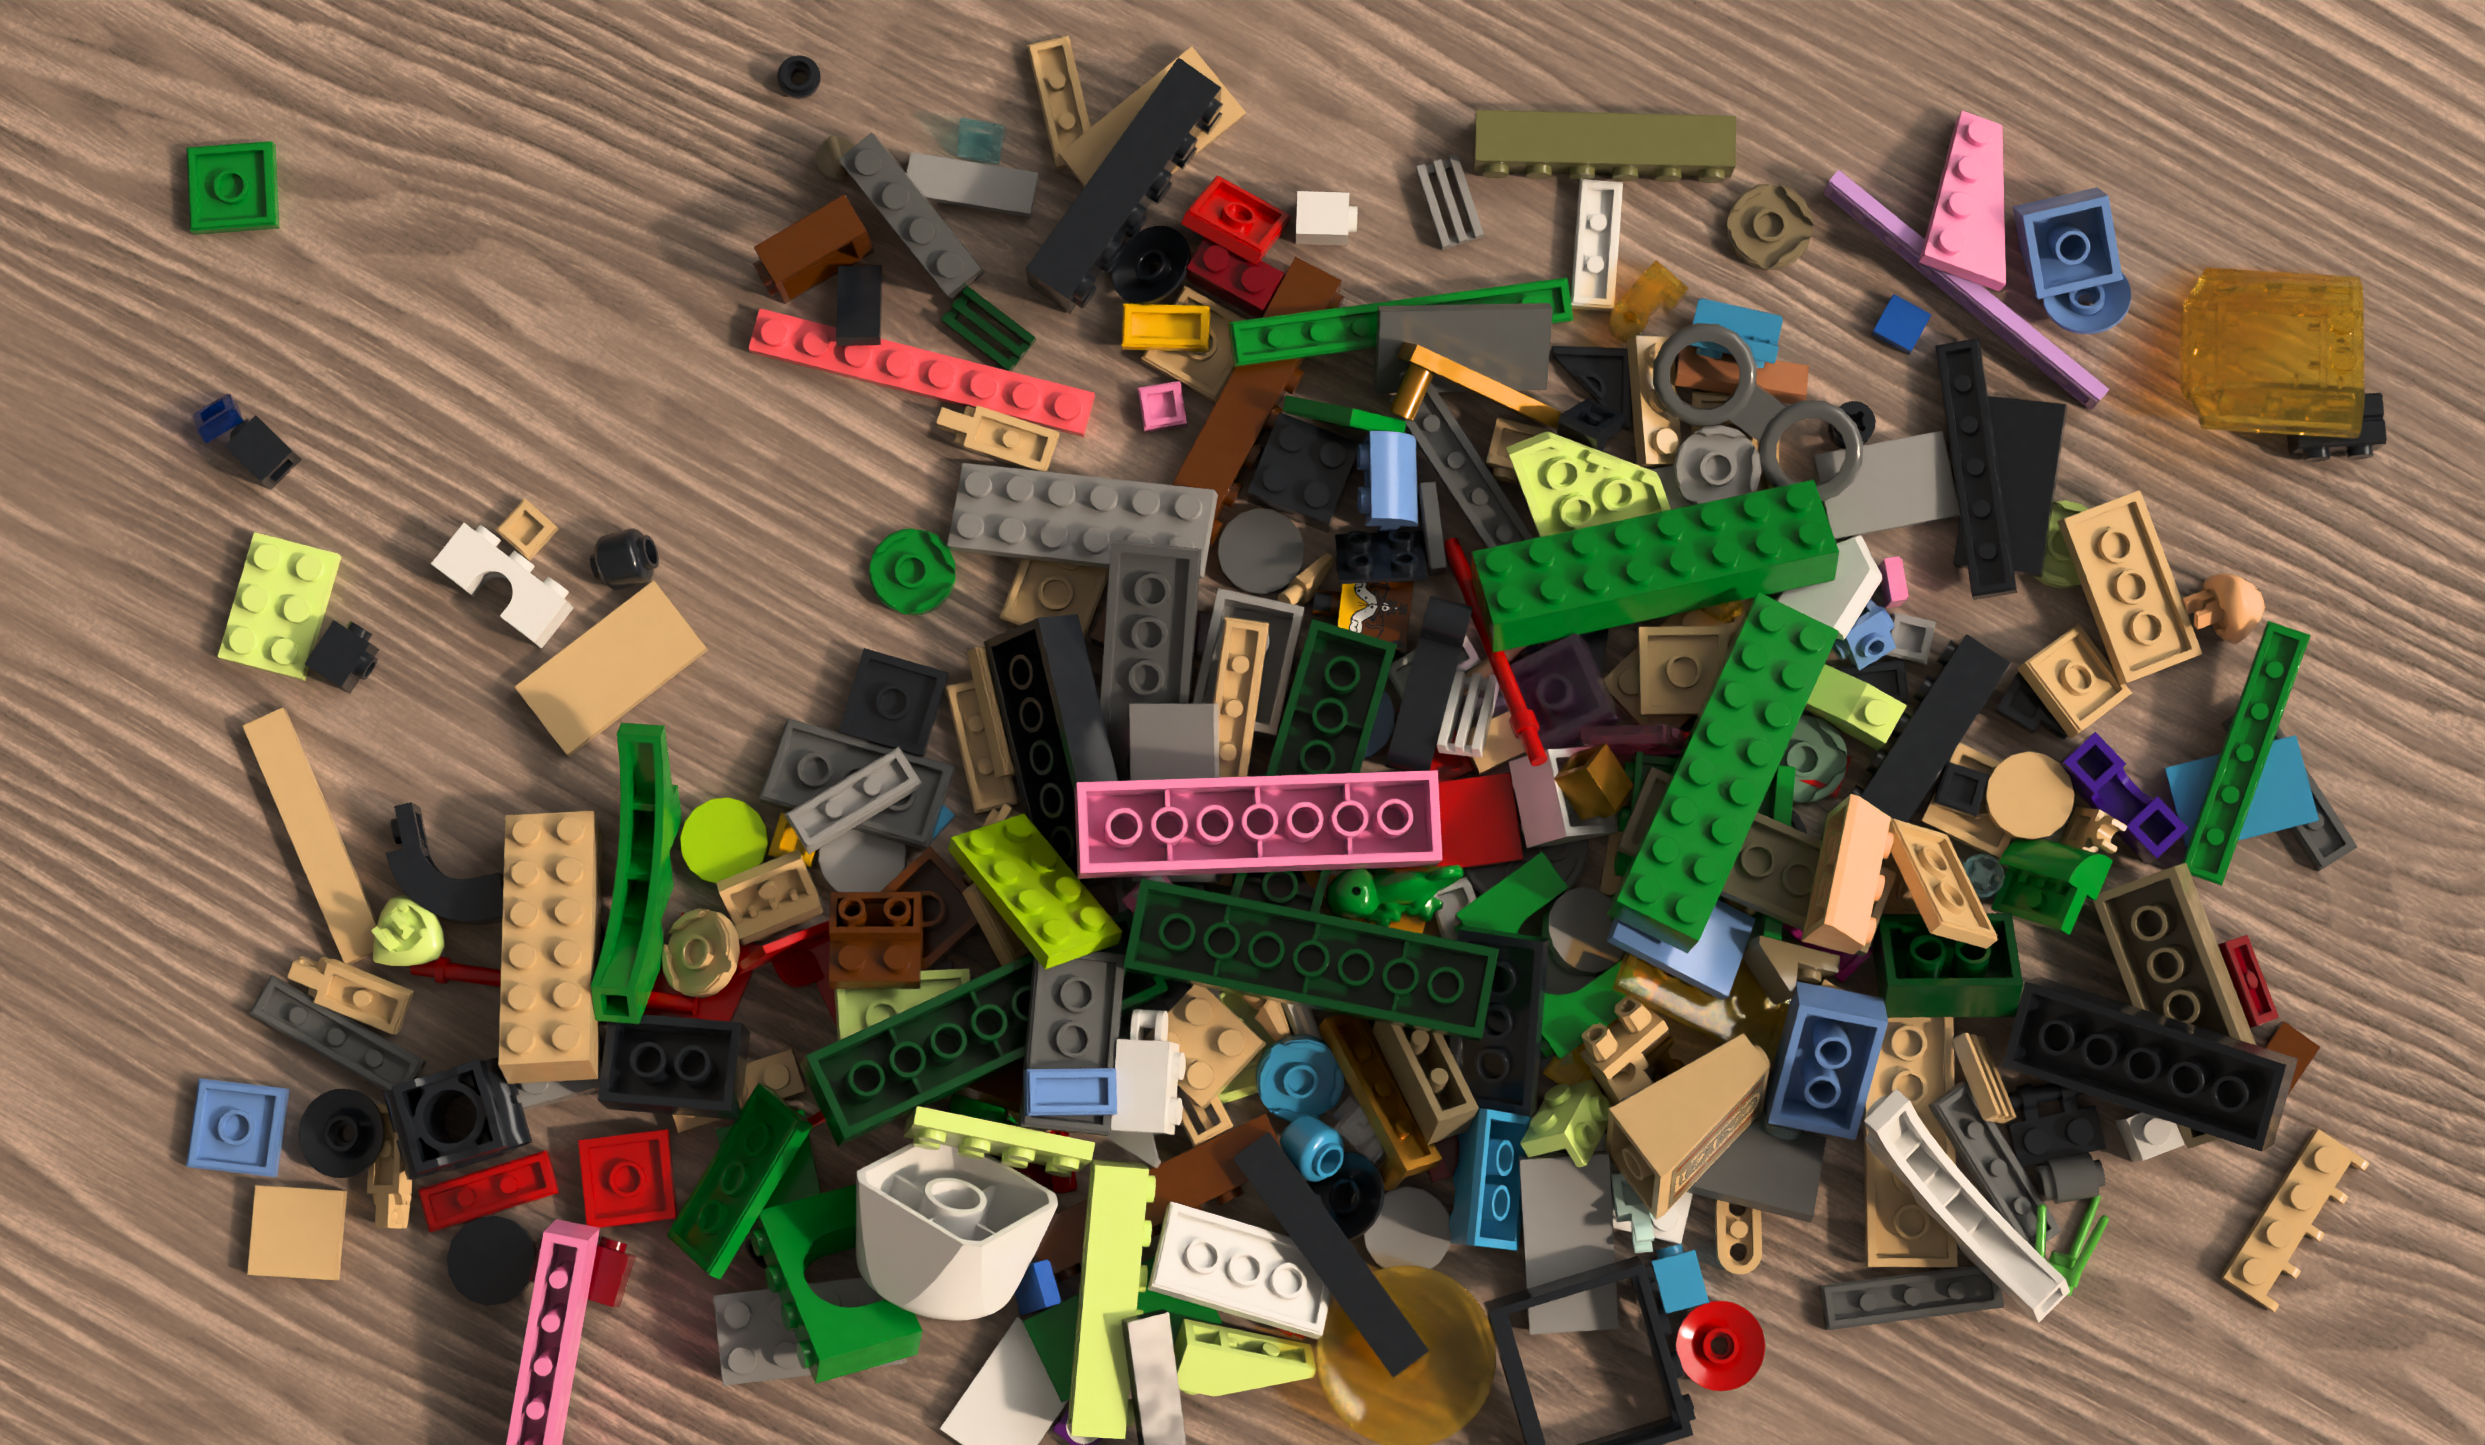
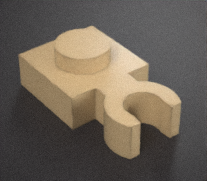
M2076 807L2060 843L2098 853L2099 849L2106 853L2112 854L2118 848L2111 844L2112 836L2117 831H2125L2127 826L2100 809Z

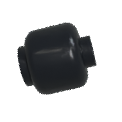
M635 528L600 537L595 545V553L590 557V566L595 578L598 580L602 579L613 590H620L648 582L654 573V569L659 565L658 551L654 541L649 535H643L642 532Z

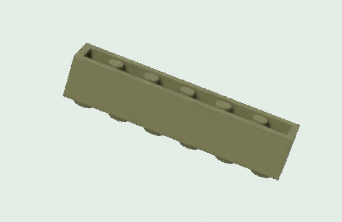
M1476 110L1473 172H1483V176L1487 178H1505L1509 173H1526V177L1530 179H1548L1552 177V174H1569V178L1573 180H1591L1595 178V175H1612V179L1616 181H1634L1638 179V176H1655V180L1660 182H1677L1681 180V177H1698V180L1703 183H1720L1725 178H1731L1736 167V116Z

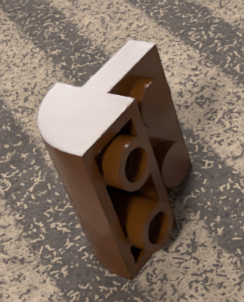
M831 892L829 922L830 989H920L921 956H923L921 892Z

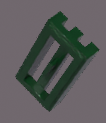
M966 286L962 291L961 297L955 300L951 305L950 311L941 318V322L1002 369L1011 372L1036 341L1035 336L969 286ZM972 302L1022 340L1021 345L1018 346L969 309L967 304ZM959 314L1013 354L1010 359L1005 358L955 320Z

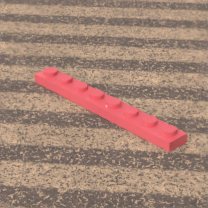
M759 308L748 348L752 354L962 407L970 406L976 408L978 405L1045 428L1081 437L1085 436L1095 398L1094 392L881 339V345L837 346L836 327Z

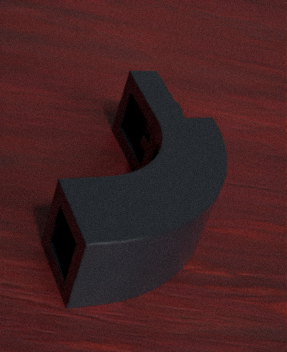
M412 802L394 806L397 818L391 819L392 834L397 845L402 844L403 849L388 852L386 856L395 879L405 893L424 909L454 922L470 925H488L502 922L504 875L497 872L470 879H455L446 876L438 869L430 855L421 808Z

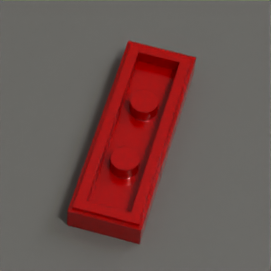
M545 1150L418 1189V1194L429 1233H433L560 1194L549 1152Z

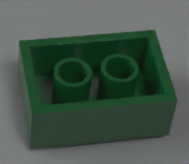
M1986 913L1998 939L1987 949L1931 934L1921 914H1882L1875 931L1872 948L1874 949L1873 956L1879 997L1884 999L1887 1018L2016 1017L2023 980L2012 913Z

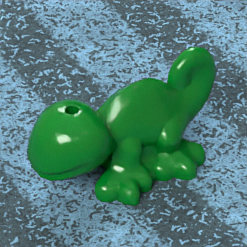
M1460 865L1347 869L1340 873L1327 887L1326 898L1328 907L1338 916L1358 920L1364 918L1369 923L1389 927L1391 922H1399L1404 914L1410 918L1418 916L1421 921L1429 922L1434 912H1438L1443 908V902L1433 896L1457 882L1463 876L1464 870Z

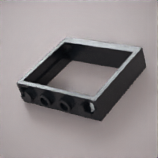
M1638 1256L1483 1302L1525 1445H1546L1508 1314L1629 1277L1670 1416L1577 1445H1663L1693 1435L1690 1421L1696 1419L1693 1410L1694 1406L1689 1393L1681 1394L1677 1380L1684 1377L1682 1364L1677 1351L1669 1352L1665 1336L1672 1334L1665 1309L1657 1310L1652 1294L1659 1292L1658 1282L1655 1279L1652 1266L1645 1267Z

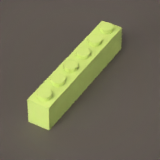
M1092 1159L1090 1164L1067 1428L1071 1436L1125 1439L1126 1426H1134L1135 1416L1132 1399H1129L1130 1380L1121 1319L1144 1314L1143 1310H1137L1138 1292L1146 1291L1148 1276L1147 1265H1141L1142 1247L1149 1248L1152 1231L1151 1220H1145L1146 1202L1153 1203L1156 1187L1155 1176L1149 1175V1168L1145 1163Z

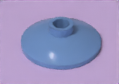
M2122 273L2123 280L2043 298V305L2050 319L2061 328L2077 334H2096L2111 329L2125 317L2131 303V288L2127 278ZM2082 302H2090V303H2092L2093 305L2084 306V305H2081L2080 303H2082Z

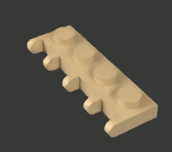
M2314 1129L2219 1278L2267 1310L2275 1313L2279 1304L2274 1299L2266 1296L2281 1271L2293 1279L2298 1277L2301 1271L2290 1264L2288 1260L2305 1234L2315 1241H2321L2324 1233L2311 1224L2328 1197L2342 1205L2347 1200L2348 1196L2335 1188L2349 1164L2358 1170L2365 1171L2369 1163L2321 1130Z

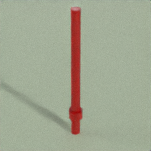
M1448 539L1444 542V551L1466 605L1473 607L1471 618L1511 714L1509 718L1511 729L1515 738L1521 739L1531 766H1540L1548 758L1537 733L1540 726L1533 710L1527 709L1505 652L1493 653L1472 584L1470 566L1459 539Z

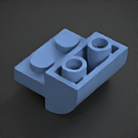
M1370 431L1364 438V444H1358L1357 469L1364 470L1365 486L1358 489L1357 505L1359 514H1365V526H1376V533L1391 532L1397 530L1400 526H1418L1416 437L1401 432Z

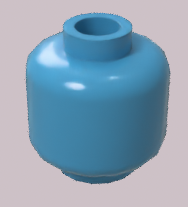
M1304 1116L1297 1118L1283 1130L1279 1140L1280 1145L1305 1180L1313 1182L1324 1180L1339 1170L1344 1159V1143L1341 1135L1335 1129L1318 1118Z

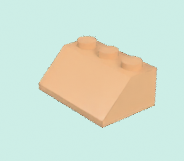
M1850 794L1827 814L1801 940L1852 955L1862 949L1865 944H1870L1876 928V918L1871 917L1874 901H1879L1885 883V876L1880 875L1882 859L1888 858L1894 837L1893 833L1888 832L1891 818L1860 796Z

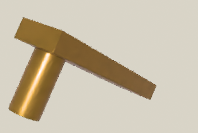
M1403 342L1397 358L1409 363V367L1389 412L1413 422L1433 375L1544 427L1557 430L1558 420L1563 412L1424 347Z
M1342 1014L1325 1018L1318 1028L1388 1156L1378 1167L1383 1178L1384 1190L1393 1191L1405 1177L1436 1168L1443 1159L1434 1143L1427 1144L1367 1019Z

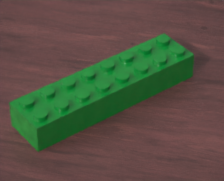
M1810 480L1472 551L1471 580L1494 653L1753 598L1759 592L1767 595L1833 581L1836 576L1839 549L1815 481Z
M1760 592L1757 594L1743 616L1668 782L1610 904L1607 915L1687 954L1699 942L1839 633L1838 630Z

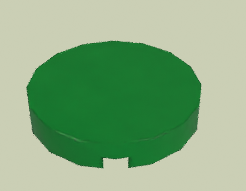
M915 528L901 529L888 535L875 548L870 563L869 580L877 598L890 610L903 615H924L938 609L950 597L956 582V563L949 547L936 534L915 530Z

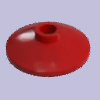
M1710 1301L1694 1308L1682 1321L1676 1336V1351L1685 1374L1699 1386L1713 1391H1729L1748 1383L1759 1371L1765 1356V1336L1758 1320L1744 1307L1729 1301ZM1715 1337H1722L1726 1341L1727 1347L1721 1354H1715L1711 1350V1341Z

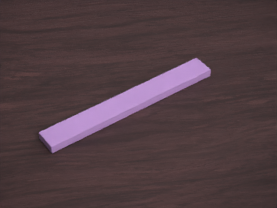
M1839 169L1828 181L1823 191L1826 197L2087 409L2092 410L2110 390L1982 285L1919 263L1925 239Z

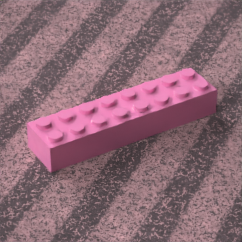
M1438 770L1077 782L1074 788L1078 879L1436 866L1442 861Z

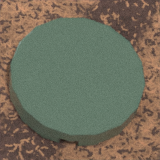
M1807 715L1800 717L1779 763L1782 766L1796 767L1793 801L1799 803L1819 801L1833 793L1844 779L1847 764L1846 745L1839 732L1825 720ZM1799 780H1817L1827 785L1819 789Z

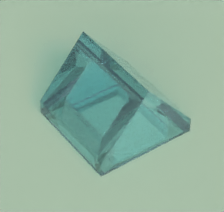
M961 117L957 156L999 164L1007 128L1001 124Z

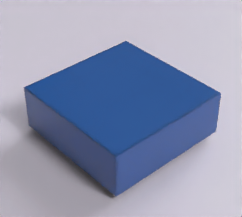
M1893 294L1871 334L1909 355L1932 314Z

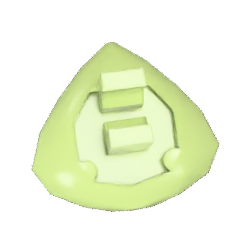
M406 895L390 898L381 911L377 926L371 930L375 935L373 941V961L379 964L389 966L426 964L438 959L445 947L444 931L437 916L421 907Z

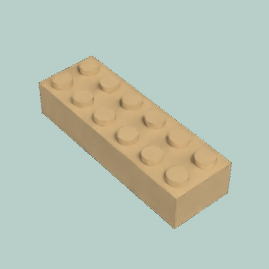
M594 811L505 815L498 1065L508 1084L598 1079L599 1021H595L590 986L600 959L602 830Z

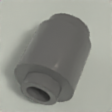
M2089 1152L2046 1160L2045 1165L2037 1166L2035 1170L2036 1182L2043 1202L2053 1200L2055 1204L2097 1197L2099 1195V1187L2105 1186V1174L2100 1160H2093Z

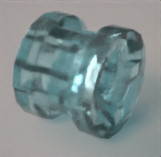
M1986 854L1974 855L1961 863L1979 900H1984L1997 893L2004 881V871L2001 864L1994 857Z

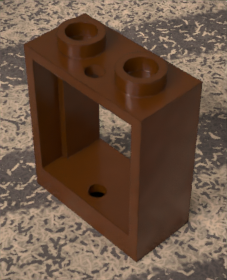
M844 194L754 246L760 260L753 263L770 296L779 293L786 304L838 274V266H852L874 253V249L865 227Z

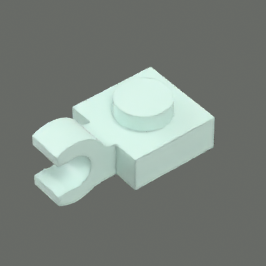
M1621 1173L1611 1174V1192L1617 1222H1631L1632 1243L1635 1253L1653 1252L1652 1241H1654V1232L1651 1219L1654 1218Z

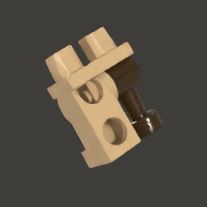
M1626 996L1615 1005L1614 1012L1619 1020L1609 1029L1603 1024L1598 1023L1593 1024L1581 1034L1586 1048L1579 1054L1584 1062L1589 1065L1591 1073L1608 1097L1611 1107L1619 1104L1623 1098L1653 1084L1644 1071L1651 1064L1655 1068L1653 1072L1654 1083L1685 1066L1681 1060L1672 1059L1668 1052L1674 1043V1039L1670 1035L1665 1021L1631 996Z

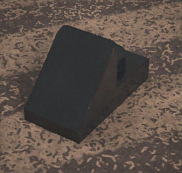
M1587 398L1560 415L1557 435L1603 451L1606 441L1620 432L1626 416Z

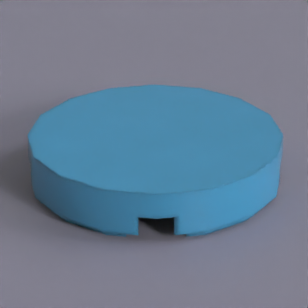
M1307 1034L1289 1035L1274 1042L1262 1054L1256 1068V1088L1263 1104L1273 1115L1292 1123L1297 1118L1304 1116L1320 1118L1321 1114L1325 1113L1328 1109L1331 1110L1338 1103L1344 1089V1074L1324 1040Z

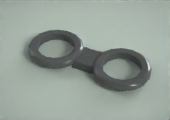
M1696 323L1677 330L1662 344L1653 363V386L1659 402L1674 418L1692 426H1715L1730 420L1759 441L1761 468L1765 479L1774 488L1799 483L1790 479L1779 466L1776 449L1782 432L1792 423L1805 418L1824 420L1832 424L1841 433L1846 448L1845 459L1840 470L1829 480L1816 484L1821 501L1838 496L1854 482L1863 459V441L1857 424L1843 409L1828 402L1802 400L1787 406L1756 383L1757 365L1752 351L1736 332L1719 324ZM1699 341L1715 342L1726 347L1735 357L1739 367V383L1733 395L1723 404L1712 408H1696L1683 402L1674 392L1670 381V368L1676 355L1686 346Z

